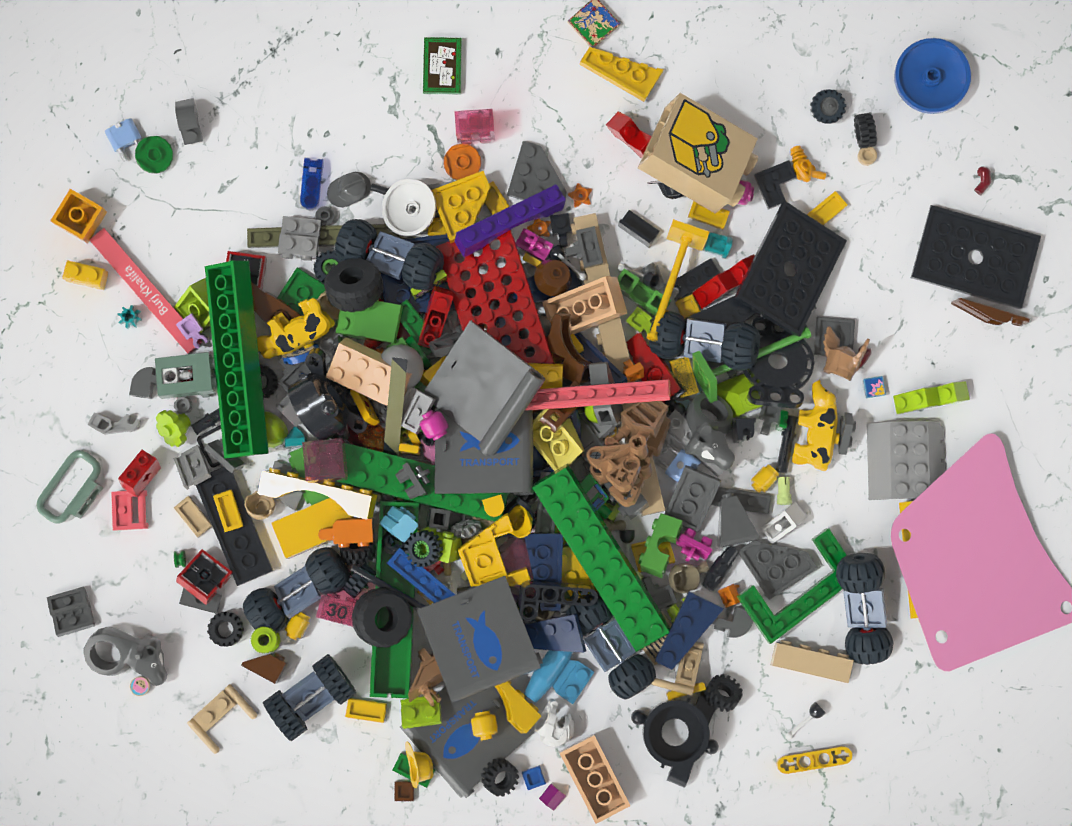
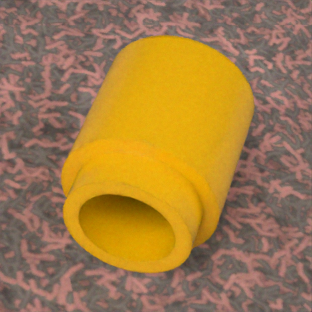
M767 464L766 467L763 466L751 479V486L758 493L761 491L765 493L777 480L776 477L779 473L771 465Z
M299 612L290 618L284 629L287 631L286 636L297 640V638L302 639L310 624L308 621L311 617Z

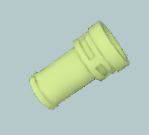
M790 477L777 478V505L792 504Z

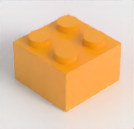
M69 189L50 221L57 227L88 244L107 211L76 191Z

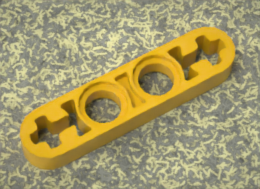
M845 746L785 755L777 760L776 766L781 773L791 774L844 765L852 760V752ZM841 750L848 753L844 761L842 758H835L836 762L833 763L831 751H834V755L841 754ZM822 753L829 755V761L826 764L819 762V755ZM803 756H807L810 759V764L807 767H802L799 763L800 758ZM796 757L798 769H795L794 765L788 766V770L780 766L784 763L783 760L786 759L787 762L791 763L794 762L792 758Z

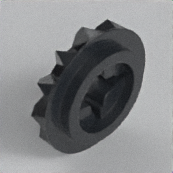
M388 531L383 536L382 546L387 554L389 553L393 556L399 548L404 552L408 550V548H405V544L409 542L401 541L402 545H395L393 539L401 540Z

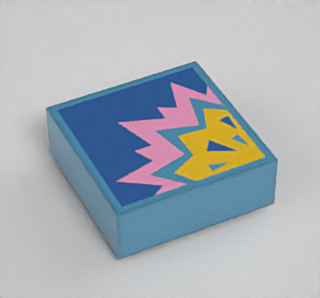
M883 376L863 379L866 399L886 395Z

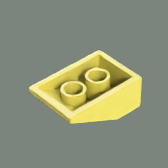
M544 409L533 420V445L555 471L565 464L570 466L584 452V448L570 418L566 420L556 433L552 432L547 424L543 425L540 419L548 410ZM555 415L551 417L555 422L558 420V417Z

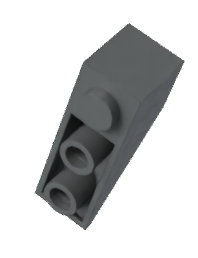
M608 362L589 364L591 385L615 384ZM622 404L593 406L599 426L617 424L621 418V412L624 411Z

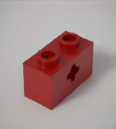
M141 449L119 476L118 480L123 489L138 497L161 469L157 458Z

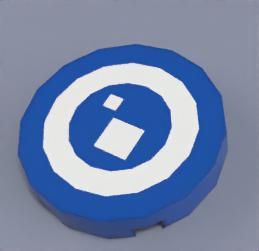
M314 344L309 348L302 347L292 353L284 354L282 356L283 362L290 365L304 362L312 349L320 347Z

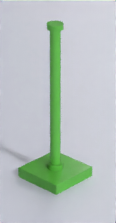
M805 327L800 337L791 335L761 348L758 358L801 339L811 338L809 328ZM701 352L692 353L694 377L709 402L717 401L716 376L732 369L724 364L711 370Z

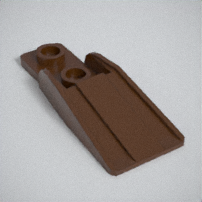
M251 282L254 311L266 324L281 312L289 321L295 317L302 316L284 301L269 292H264Z
M958 298L951 302L953 306L984 323L1001 325L1011 321L1012 325L1023 326L1030 321L1029 318L963 298Z

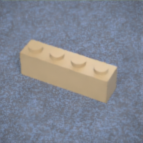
M781 640L780 643H775L771 666L849 683L854 661L848 659L849 655L837 653L836 657L829 655L830 651L818 649V652L810 651V646L801 644L797 648L792 646V642Z

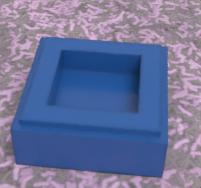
M540 765L521 772L527 790L546 784Z

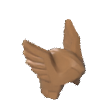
M829 326L827 327L826 334H824L825 340L823 341L827 357L823 370L827 374L833 373L851 381L860 367L870 339L864 342L856 355L848 346L839 347L840 339Z

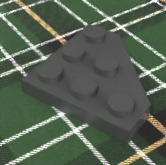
M523 141L507 196L525 200L557 184L566 198L567 191L542 147Z
M752 541L738 550V554L768 600L818 569L808 552L759 541Z

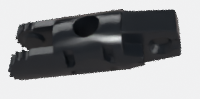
M728 546L716 558L702 583L703 587L713 592L723 581L738 555L737 548Z

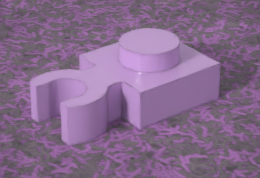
M193 313L176 324L186 340L191 337L193 338L195 348L199 349L201 347L198 344V339H203L205 343L209 342L207 336L199 332L203 327Z

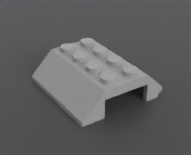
M891 421L866 424L868 500L916 499L945 472V463H941V459H945L944 444L940 443V440H944V427L940 426V422Z

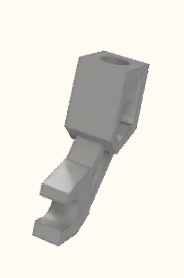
M94 412L87 425L104 435L124 432L131 433L137 430L141 420L136 418L135 422L130 424L129 419L131 415L126 414L119 422H113V420ZM106 420L109 426L106 429H100L102 422Z

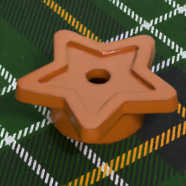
M577 183L575 190L568 193V196L574 199V207H578L582 203L590 205L588 196L592 189H585Z
M540 218L535 219L532 225L527 226V229L540 237H550L547 228L551 222L543 221Z

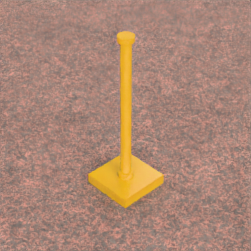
M673 219L666 239L681 245L651 331L647 334V339L651 341L658 340L656 327L661 325L658 322L664 317L687 248L691 247L702 251L709 231Z

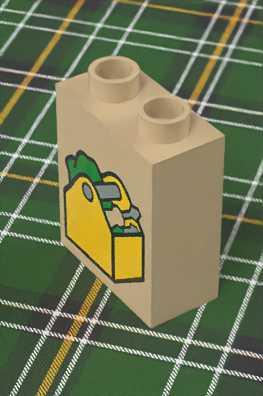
M679 93L665 106L638 165V169L713 213H717L727 204L732 207L736 206L743 196L745 187L739 184L743 174L748 176L758 161V156L752 153L758 138L684 94Z

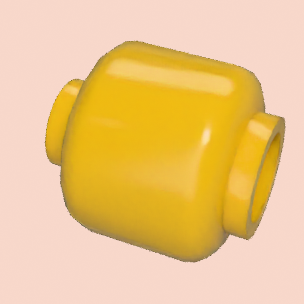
M490 711L475 713V717L471 719L473 735L480 737L481 741L492 739V735L498 732L496 716L490 714Z

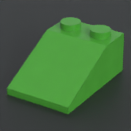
M377 301L372 307L364 311L350 313L340 310L335 333L348 338L395 344L403 306Z

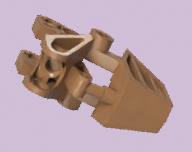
M662 401L637 402L621 412L623 426L618 430V433L614 437H607L604 441L605 446H595L587 452V460L591 464V475L600 485L610 482L613 485L609 488L610 494L624 507L632 506L637 502L644 486V480L652 475L650 459L653 455L659 457L671 424V420L666 416L669 408ZM628 437L629 444L621 445L619 443L623 438ZM593 452L601 454L598 459L591 458L590 455ZM594 468L599 469L601 473H595ZM637 478H639L640 482L635 484ZM631 490V497H628L627 500H625L624 497H627L629 491Z

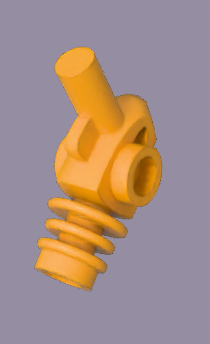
M795 146L790 149L794 172L798 180L809 182L811 177L822 180L826 178L825 172L816 171L815 166L807 159V155H805L801 146Z

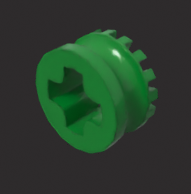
M182 550L180 553L174 551L175 568H179V566L186 567V560H184L186 559L185 550Z

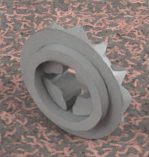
M468 519L452 526L451 532L454 533L455 537L468 538L477 534L482 526L480 521Z

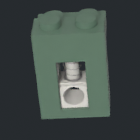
M209 352L155 358L158 397L161 399L201 395L203 398L211 397V394L215 393V388H217L216 376L213 373V369H215L214 357ZM171 373H175V380L172 382H168V375Z

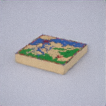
M599 0L589 1L567 21L588 46L595 48L620 26V22Z

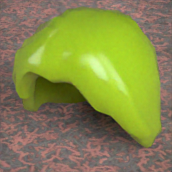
M265 411L268 447L275 448L283 444L284 439L288 436V429L281 418L270 411Z

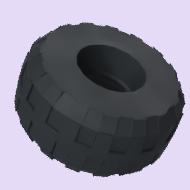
M350 258L334 265L326 275L324 282L326 295L331 305L341 311H348L350 313L364 311L372 307L379 300L384 289L379 268L372 262L362 258Z
M388 588L371 589L362 594L355 603L352 613V625L357 636L365 643L375 647H391L398 644L408 634L412 624V611L408 601L400 593ZM386 607L389 612L388 622L382 628H378L375 624V615L379 609Z

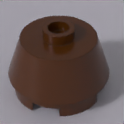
M548 259L537 266L534 280L539 291L549 296H558L569 289L572 276L565 263L556 259Z

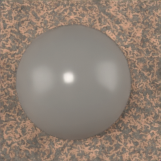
M399 344L387 348L381 354L382 359L390 366L393 357L407 359V373L412 374L407 390L409 387H414L418 384L423 375L424 365L420 354L415 349Z

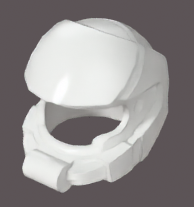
M553 698L549 699L548 704L544 706L540 714L541 718L535 725V731L540 734V740L550 747H558L572 739L575 726L571 714L564 715L558 720L556 716L558 703Z

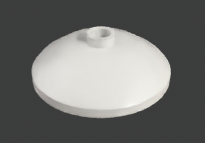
M404 179L392 185L386 192L382 202V215L386 225L393 232L402 236H415L422 233L430 226L436 214V199L432 190L425 183L415 179ZM416 207V211L413 213L412 208Z

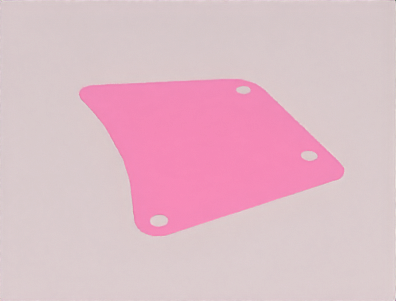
M987 434L897 516L891 529L892 547L932 658L939 669L948 672L1072 623V611L1069 614H1064L1060 608L1064 601H1068L1072 605V588L1052 563L1034 532L1017 493L1001 439L995 434ZM902 529H908L911 533V538L907 542L901 541L899 538V532ZM940 630L945 631L948 635L945 643H939L936 640V633Z

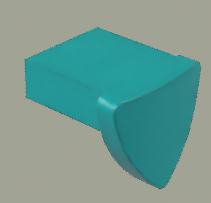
M709 232L704 251L720 255L726 259L730 252L733 238Z
M293 427L285 439L286 449L301 448L308 445L306 437L297 427Z

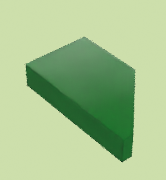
M780 410L775 430L782 432L787 428L788 411Z

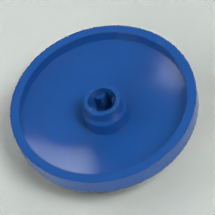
M926 38L911 44L901 54L895 66L894 82L898 94L908 106L922 113L938 114L954 108L964 98L970 86L971 70L966 56L957 46L943 39Z

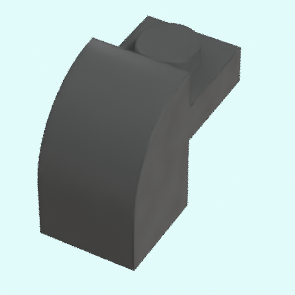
M194 98L175 102L179 131H181L184 145L202 142L203 136L198 122V112Z
M154 367L142 368L133 376L129 395L152 399L154 384L157 385ZM168 375V377H167L168 382L174 381V379L171 378V377H169V375Z
M429 508L426 527L451 531V527L456 523L465 521V515L448 510Z
M735 607L731 621L717 617L712 624L714 629L725 632V629H729L727 637L737 638L745 635L750 630L753 620L745 609Z

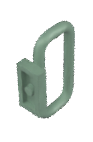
M76 450L66 458L37 499L36 507L43 517L54 524L65 522L71 514L80 519L83 517L104 488L95 482L101 471L100 464L96 458L83 450ZM82 458L92 465L93 471L60 516H55L44 507V503L75 459Z

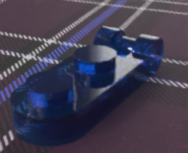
M304 158L300 203L304 209L309 211L316 209L320 203L324 159L311 160V158ZM310 167L316 168V172H309Z

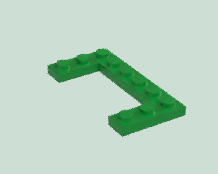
M825 528L811 540L832 571L775 615L754 585H750L736 596L768 644H772L842 590L836 578V569L839 561L847 556V554L829 528Z

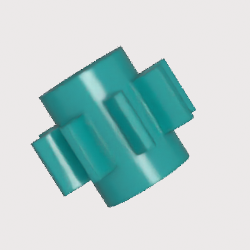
M130 305L129 309L123 306L122 313H117L122 319L118 323L121 325L126 323V329H129L130 326L137 328V322L142 321L138 317L141 311H134L133 305ZM133 315V319H126V316Z

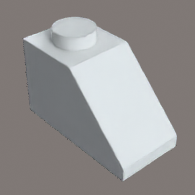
M794 502L764 525L761 531L773 544L797 527L807 516L799 505Z

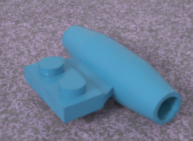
M548 650L542 659L543 663L540 664L541 668L533 672L524 695L537 703L553 686L558 695L574 704L594 674V671L577 660H570L573 652Z

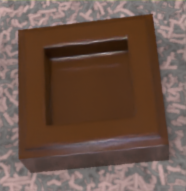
M411 781L394 782V801H414V787Z

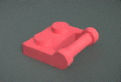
M143 490L138 496L139 523H133L132 497L136 496L128 491L111 492L113 531L149 529L148 523H146L145 496H147V490Z

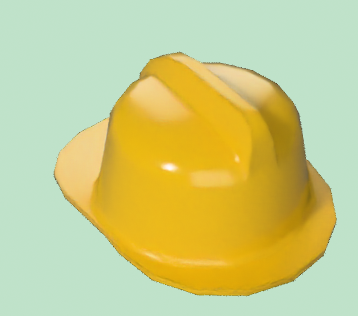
M407 741L405 742V749L410 766L411 783L414 788H417L419 782L433 777V763L426 753L413 751L412 746Z

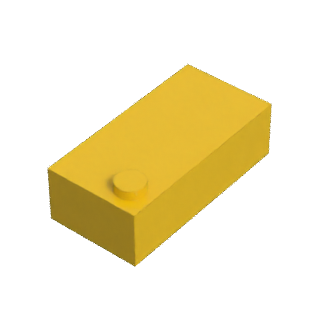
M328 498L271 522L285 558L290 559L333 541H323L318 537L321 528L333 527V523L337 519L355 517L348 515L335 500Z

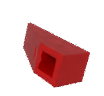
M438 286L433 287L418 345L430 348L429 342L441 337L453 300V291Z

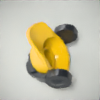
M518 497L516 500L520 505L515 506L508 514L514 532L501 535L505 538L526 537L530 534L532 528L535 527L536 519L531 505L521 497Z

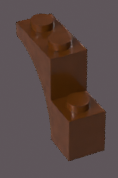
M566 312L555 313L551 320L550 334L546 339L551 353L565 358L561 363L563 364V378L573 382L576 381L578 384L589 382V364L591 362L579 354L572 342L569 329L571 314Z

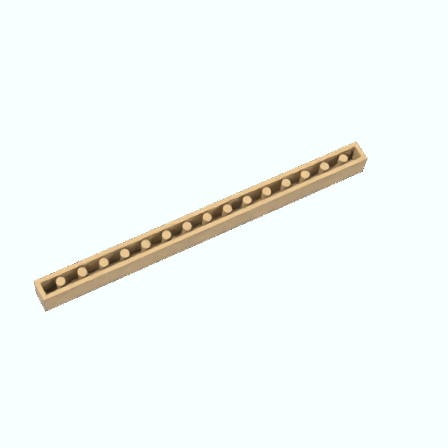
M596 213L573 218V224H570L572 235H576V230L595 226L603 265L585 269L583 261H579L581 272L585 271L587 276L583 280L584 285L605 276H610ZM617 317L594 327H598L599 334H596L598 346L602 345V354L623 374V362L629 360L630 357L621 319ZM635 403L622 404L623 409L626 410ZM623 438L624 443L629 444V438ZM653 456L650 459L652 475L644 480V486L641 490V494L647 500L649 507L641 512V516L665 511ZM637 478L635 484L640 482L639 478Z

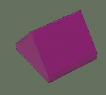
M551 783L539 799L554 811L566 795Z

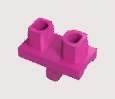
M523 228L516 241L517 247L542 261L546 260L554 244Z
M687 528L683 534L681 533L675 545L681 547V553L687 555L685 559L687 562L691 558L698 561L700 557L706 560L713 550L711 548L713 540L705 536L702 537L700 542L694 540L696 532L690 528Z

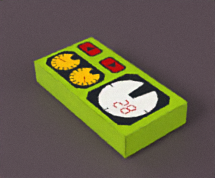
M444 270L435 274L437 278L433 284L439 286L447 281V275ZM411 288V293L415 300L430 291Z

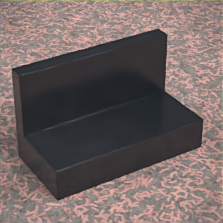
M630 210L618 222V227L648 248L660 233L659 230Z

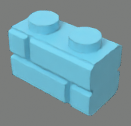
M393 506L388 511V515H385L380 521L381 526L402 542H405L410 537V533H413L418 527V523L414 521L416 517L402 506L400 509Z

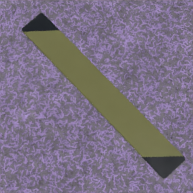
M393 357L391 362L383 453L394 456L399 454L408 362L407 359Z

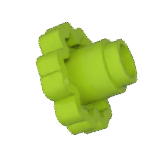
M163 410L157 414L156 421L158 423L156 428L159 435L164 437L165 443L171 447L183 445L187 441L185 434L191 426L189 417L184 413L176 414L172 410Z

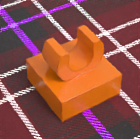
M630 359L623 362V374L627 377L628 382H635L644 377V368L640 362L635 365Z
M731 584L717 590L725 608L740 602L736 597L738 595L736 589L740 587L739 585Z

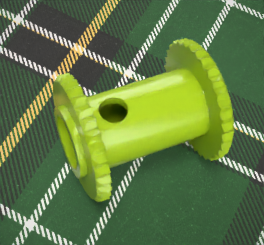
M269 627L255 629L250 638L253 649L262 654L274 652V650L278 649L281 642L280 633H275ZM266 635L269 637L267 645L262 641V638Z

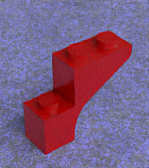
M618 111L607 122L606 126L614 137L624 142L642 159L652 136L641 131L630 117Z
M755 254L742 259L730 269L717 274L694 291L692 294L700 307L704 309L740 286Z

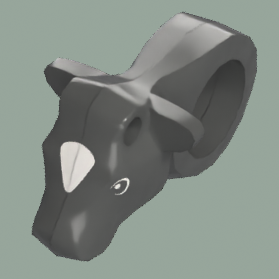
M701 392L694 397L685 411L686 420L692 433V437L686 445L685 453L696 455L702 462L713 463L726 471L732 467L735 461V455L729 449L725 437L733 427V412L730 405L717 395V401L710 403L705 393ZM701 409L713 413L719 422L707 418Z
M104 627L95 631L83 648L86 664L92 671L100 675L116 676L132 668L138 674L146 677L154 686L163 684L167 679L168 674L164 667V653L161 649V641L153 637L152 634L148 633L143 639H138L119 629ZM105 641L115 645L119 650L120 660L107 662L101 659L95 649L96 643Z

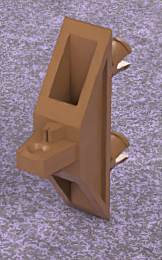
M422 648L418 651V657L422 662L419 663L420 668L408 693L409 703L423 694L433 707L434 700L439 703L441 697L438 696L432 687L442 682L443 678L434 654L430 655L425 648Z

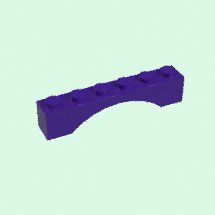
M556 184L456 232L455 244L463 257H466L481 250L500 235L521 224L545 218L563 210L566 199Z

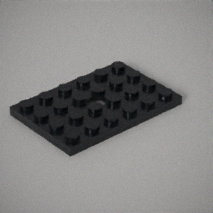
M782 202L734 299L788 333L800 337L847 240L790 203ZM787 262L795 265L796 274L793 277L788 276L784 271V266Z
M930 205L910 278L1022 309L1041 236ZM977 250L982 256L980 264L975 265L969 261L968 255L970 251Z

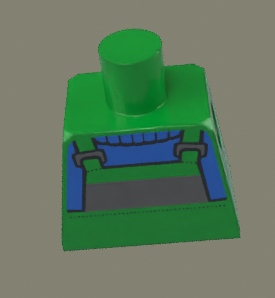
M588 473L580 484L600 516L605 520L612 512L605 505L609 497L592 475Z

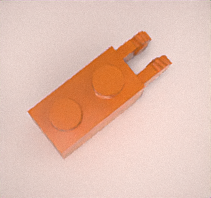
M372 518L337 519L333 523V527L321 528L318 537L323 541L333 540L334 544H338V547H350V543H358V546H369V542H373Z

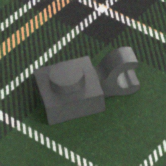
M761 407L758 419L764 420L760 434L768 436L771 423H778L782 407Z

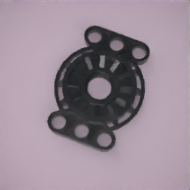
M756 317L752 322L754 327L756 323H763L765 325V329L758 330L760 333V349L792 335L785 330L782 332L776 331L774 329L776 324L765 317ZM805 339L757 358L752 368L743 370L746 378L754 385L750 387L747 399L751 404L792 409L801 407L804 401V394L799 389L803 388L809 381L815 364L813 352ZM803 345L807 349L808 354H806L804 348L802 347ZM773 354L782 355L786 358L787 365L781 369L774 368L769 363V357ZM809 360L811 361L810 369L807 368ZM805 375H808L807 378L803 382H801L803 377ZM758 391L762 397L755 399L751 396V393ZM772 393H778L781 396V399L778 401H774L773 399H771L770 395ZM797 395L800 401L794 403L790 400V396Z

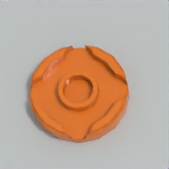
M466 143L456 144L446 152L444 168L452 179L459 180L479 172L481 157L472 146Z

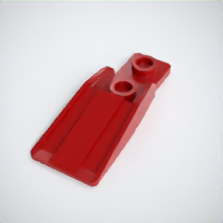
M637 333L626 341L634 364L640 362L644 368L642 381L670 380V397L680 390L665 361L650 350L641 333Z

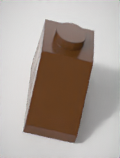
M275 652L274 655L267 654L244 661L241 666L277 684L288 662L284 661L286 657Z

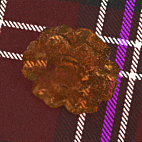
M368 424L364 432L358 433V439L362 441L363 445L367 446V449L383 452L384 428L378 424L375 426Z

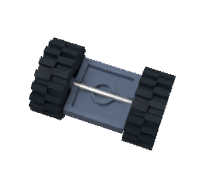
M329 654L313 664L314 671L283 693L278 690L263 701V706L270 715V718L281 733L291 742L308 730L305 721L334 700L342 705L357 693L347 675Z

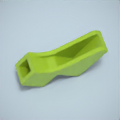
M964 381L894 395L893 399L896 413L904 414L968 401L970 397L967 383Z

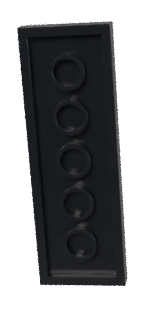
M225 467L210 472L212 477L197 484L196 488L228 566L232 571L236 585L240 586L273 572L274 570L252 517L246 511L245 500L234 474ZM232 490L243 527L225 532L213 496Z

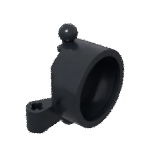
M320 348L312 349L305 359L306 366L311 373L299 374L298 377L300 379L288 387L289 399L297 416L306 429L320 441H326L337 433L342 436L345 432L346 423L354 432H364L369 423L364 421L359 409L351 406L346 399L347 388L326 378L328 372L326 370L325 352ZM312 357H318L319 360H313ZM357 419H358V421L362 420V421H363V424H361V422L358 424V423L356 422Z
M702 691L695 706L690 703L691 698L687 697L686 701L677 699L663 701L654 706L647 715L642 710H635L631 714V721L635 725L643 724V741L651 756L661 763V768L664 769L665 765L671 767L666 781L683 788L687 785L694 762L704 752L712 755L719 749L717 741L709 739V723L715 712V705L710 706L708 704L710 700L706 701L707 695ZM671 719H680L687 725L688 737L681 745H669L662 737V727Z

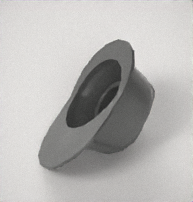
M356 171L343 175L330 183L327 190L328 200L332 205L340 208L361 201L370 193V180L365 174Z

